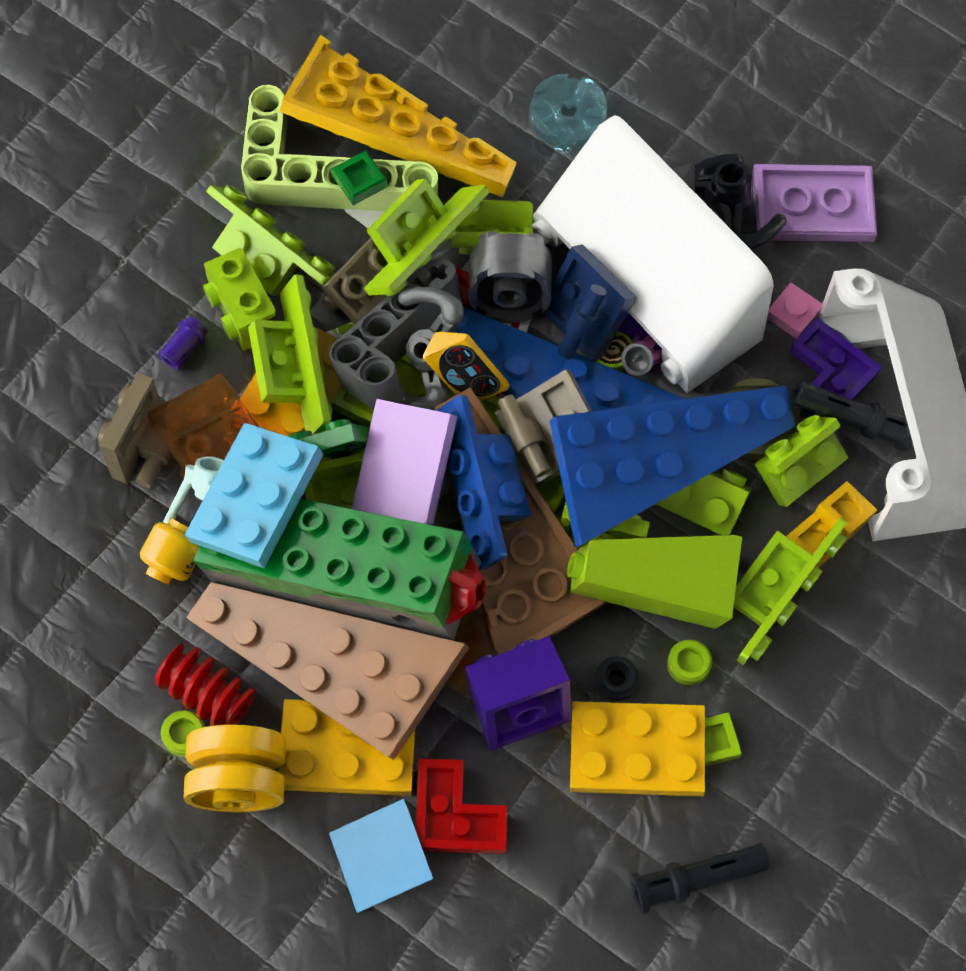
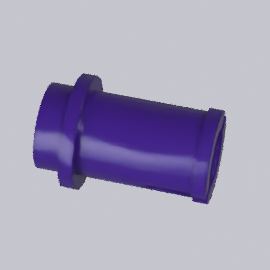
M190 316L185 321L180 320L178 322L179 329L165 347L158 352V357L166 365L177 371L180 370L181 365L197 345H202L206 342L207 328L197 319Z

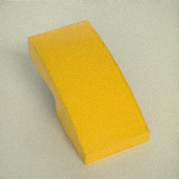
M846 481L822 501L815 512L786 537L813 555L840 517L847 521V524L841 531L842 534L847 536L843 543L844 545L875 515L877 509ZM825 553L816 567L819 568L830 556Z

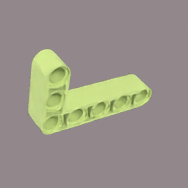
M261 85L251 93L241 169L245 193L252 202L262 205L386 211L415 180L425 178L438 196V174L430 164L418 161L373 159L386 177L388 187L353 206L340 186L334 184L336 181L332 177V168L350 158L284 154L288 121L287 114L280 112L284 97L283 92L273 85ZM268 109H272V110H273V111H271V112H264L265 110H268ZM262 143H271L267 146H259ZM258 177H267V179L262 181L254 180ZM298 179H306V180H308V181H306V182H304V183H296V182H294V181H296V180H298Z

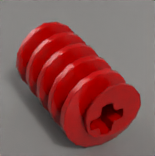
M180 643L171 651L160 666L155 676L156 686L162 690L169 688V695L174 700L183 698L182 704L186 709L194 710L197 708L196 714L201 720L211 718V726L237 725L252 704L256 695V689L251 687L243 694H240L242 678L237 677L229 684L225 683L229 673L227 667H222L213 674L211 672L215 664L213 657H208L200 664L198 659L202 652L201 648L194 647L186 654L184 652L185 643Z

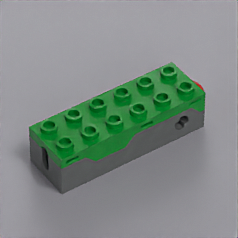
M300 499L265 568L199 546L193 560L213 583L454 641L461 618L469 612L478 609L486 593V581L479 570L481 560L463 531Z

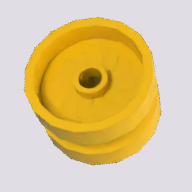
M218 725L191 731L186 736L185 758L187 763L195 767V769L187 773L184 778L185 802L196 808L221 812H254L279 807L284 803L285 779L275 769L285 763V736L275 730L248 725Z

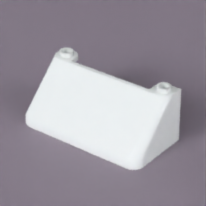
M614 115L601 123L534 213L532 230L533 233L539 234L544 238L545 245L548 243L552 247H557L564 243L571 249L572 246L583 244L637 296L629 310L630 315L662 348L663 363H661V370L664 376L672 384L678 383L688 393L763 340L774 287L773 279L768 268L752 250L621 117Z
M854 268L834 271L818 318L858 349L888 346L916 454V459L897 462L890 468L886 477L887 494L884 498L885 507L868 521L872 540L879 541L966 528V392L941 305L934 299L865 269Z

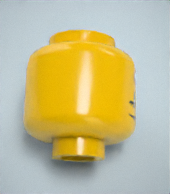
M170 518L168 523L159 522L154 525L140 551L141 560L149 565L146 572L147 575L167 585L170 584L172 578L179 581H185L190 578L196 567V563L193 560L199 545L191 543L186 538L187 526Z

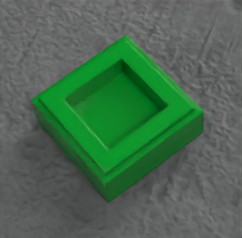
M366 150L332 168V177L353 206L388 187L386 177Z

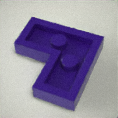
M818 317L798 337L790 349L794 356L819 374L811 383L812 385L852 400H856L882 369L878 363ZM801 408L810 416L819 415L821 417H824L820 414Z

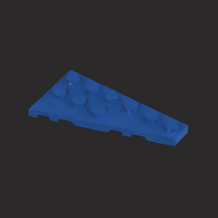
M463 307L464 318L455 333L468 334L506 378L510 386L508 390L501 392L505 396L512 394L516 400L567 369L575 377L592 411L685 399L596 361L592 362L590 359L574 353L572 358H565L558 353L559 346Z
M787 385L561 415L549 420L575 547L590 541L795 427Z

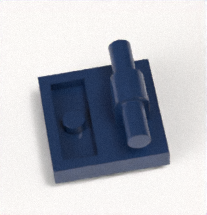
M583 244L571 247L551 286L550 305L543 313L565 334L558 348V353L561 356L572 358L578 347L594 362L606 354L637 296Z

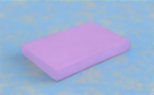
M754 164L752 176L755 232L764 227L774 215L783 214L786 217L787 223L771 239L773 241L875 242L877 224L872 166Z
M376 399L352 509L433 525L457 416Z

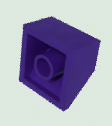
M550 636L539 640L529 639L523 641L514 649L499 655H485L477 659L472 665L466 667L468 688L490 751L572 721L570 679Z

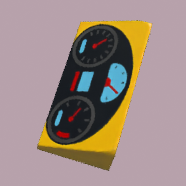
M435 332L423 354L426 363L455 395L471 387L479 401L508 390L510 386L506 378L468 334Z

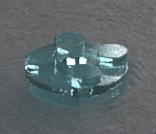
M568 74L551 76L542 81L533 92L529 107L531 127L539 138L551 144L556 151L568 152L573 148L583 147L597 127L607 120L606 96L602 89L589 78L581 76V80H578L576 78H568ZM565 106L568 109L575 107L577 110L574 116L567 117L561 114V107Z

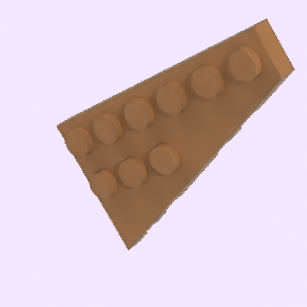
M471 387L456 395H466L468 397L477 434L502 435ZM454 396V397L448 399L447 401H445V402L439 404L438 406H436V407L434 408V411H437V409H439L440 407H442L443 405H445L446 403H448L450 400H452V399L455 398L456 396ZM518 459L517 463L531 516L522 521L500 522L507 550V558L484 571H480L486 581V593L482 606L495 655L510 651L521 642L529 639L539 640L548 636L552 637L608 603L570 593L572 578L567 576V568L572 553L578 550ZM447 461V465H446V466H447L448 474H449V477H450V481H451V485H452V489H453V493H454V497H455V501H456V505H457V509H458V501H457V497H456V493H455V489H454V485H453L451 473H450L449 468H448V461ZM458 509V513H459V516H460V520H461L463 532H464V534H465V536H466L465 529H464V525H463V521H462V517H461V513H460V511H459V509Z
M210 582L186 617L392 760H395L469 649L464 643Z

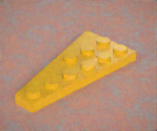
M322 35L319 36L283 97L280 112L406 161L428 163L445 177L456 179L471 186L486 185L489 193L500 197L504 196L517 162L480 138H467L456 130L457 123L446 116L442 120L438 119L427 111L428 104L382 74H369L358 66L359 59L349 53L343 57L330 48L331 41Z

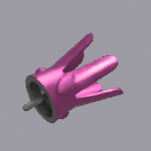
M636 335L632 344L628 345L622 353L623 367L628 373L635 376L644 375L647 372L658 373L659 369L653 367V365L663 362L662 350L654 351L653 347L657 342L650 335L642 341H638L639 336Z

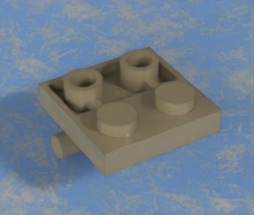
M372 238L321 288L327 294L322 300L323 304L332 312L339 307L354 324L387 297V295L369 296L364 289L388 264Z
M567 369L516 400L512 394L501 398L498 401L501 409L495 412L506 435H510L514 451L523 468L536 487L560 475L549 420L555 416L592 411L575 377Z
M137 372L132 384H126L118 398V409L112 421L107 420L103 424L99 432L98 443L111 477L125 484H128L141 457L145 458L146 461L135 481L145 488H151L162 465H168L179 444L177 437L188 415L180 409L173 408L162 431L157 429L164 416V411L154 379Z

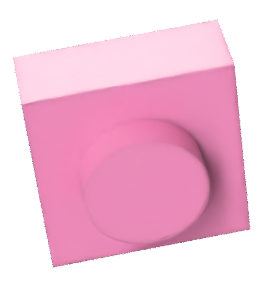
M790 282L769 308L767 319L795 339H798L818 317L822 303Z

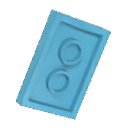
M244 423L185 533L186 538L196 545L265 568L323 456L322 451L316 445Z

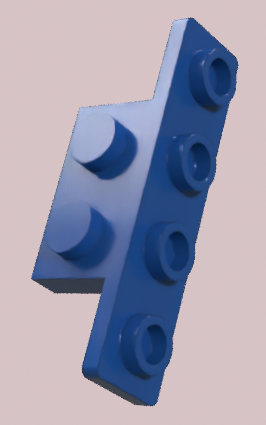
M458 395L437 409V411L457 416L448 456V468L451 473L466 537L481 560L479 570L484 571L507 558V550L500 522L522 521L531 516L510 435L477 434L468 397L466 395Z

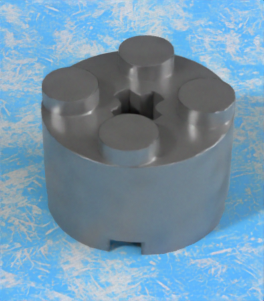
M494 231L483 233L479 237V243L473 248L470 255L468 299L471 307L476 311V306L486 311L487 317L502 323L525 322L531 320L532 313L542 308V313L546 311L551 302L552 257L550 251L545 246L544 238L536 233H527L525 235L516 233L499 234Z

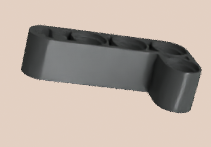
M446 259L429 261L407 279V285L400 291L415 287H434L450 293L461 302L463 301L455 266ZM400 292L387 296L331 346L329 354L340 385L372 409L375 408L376 399L400 404L403 400L404 392L395 363L407 353L406 345L410 336L418 330L429 329L437 317L442 313L440 306L432 303H416L404 306L398 299Z

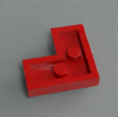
M419 759L416 833L423 852L506 854L507 805L462 804L464 760Z

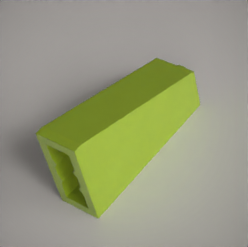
M737 535L590 540L577 552H573L567 568V576L572 578L570 593L716 629L731 620L733 616L742 537Z

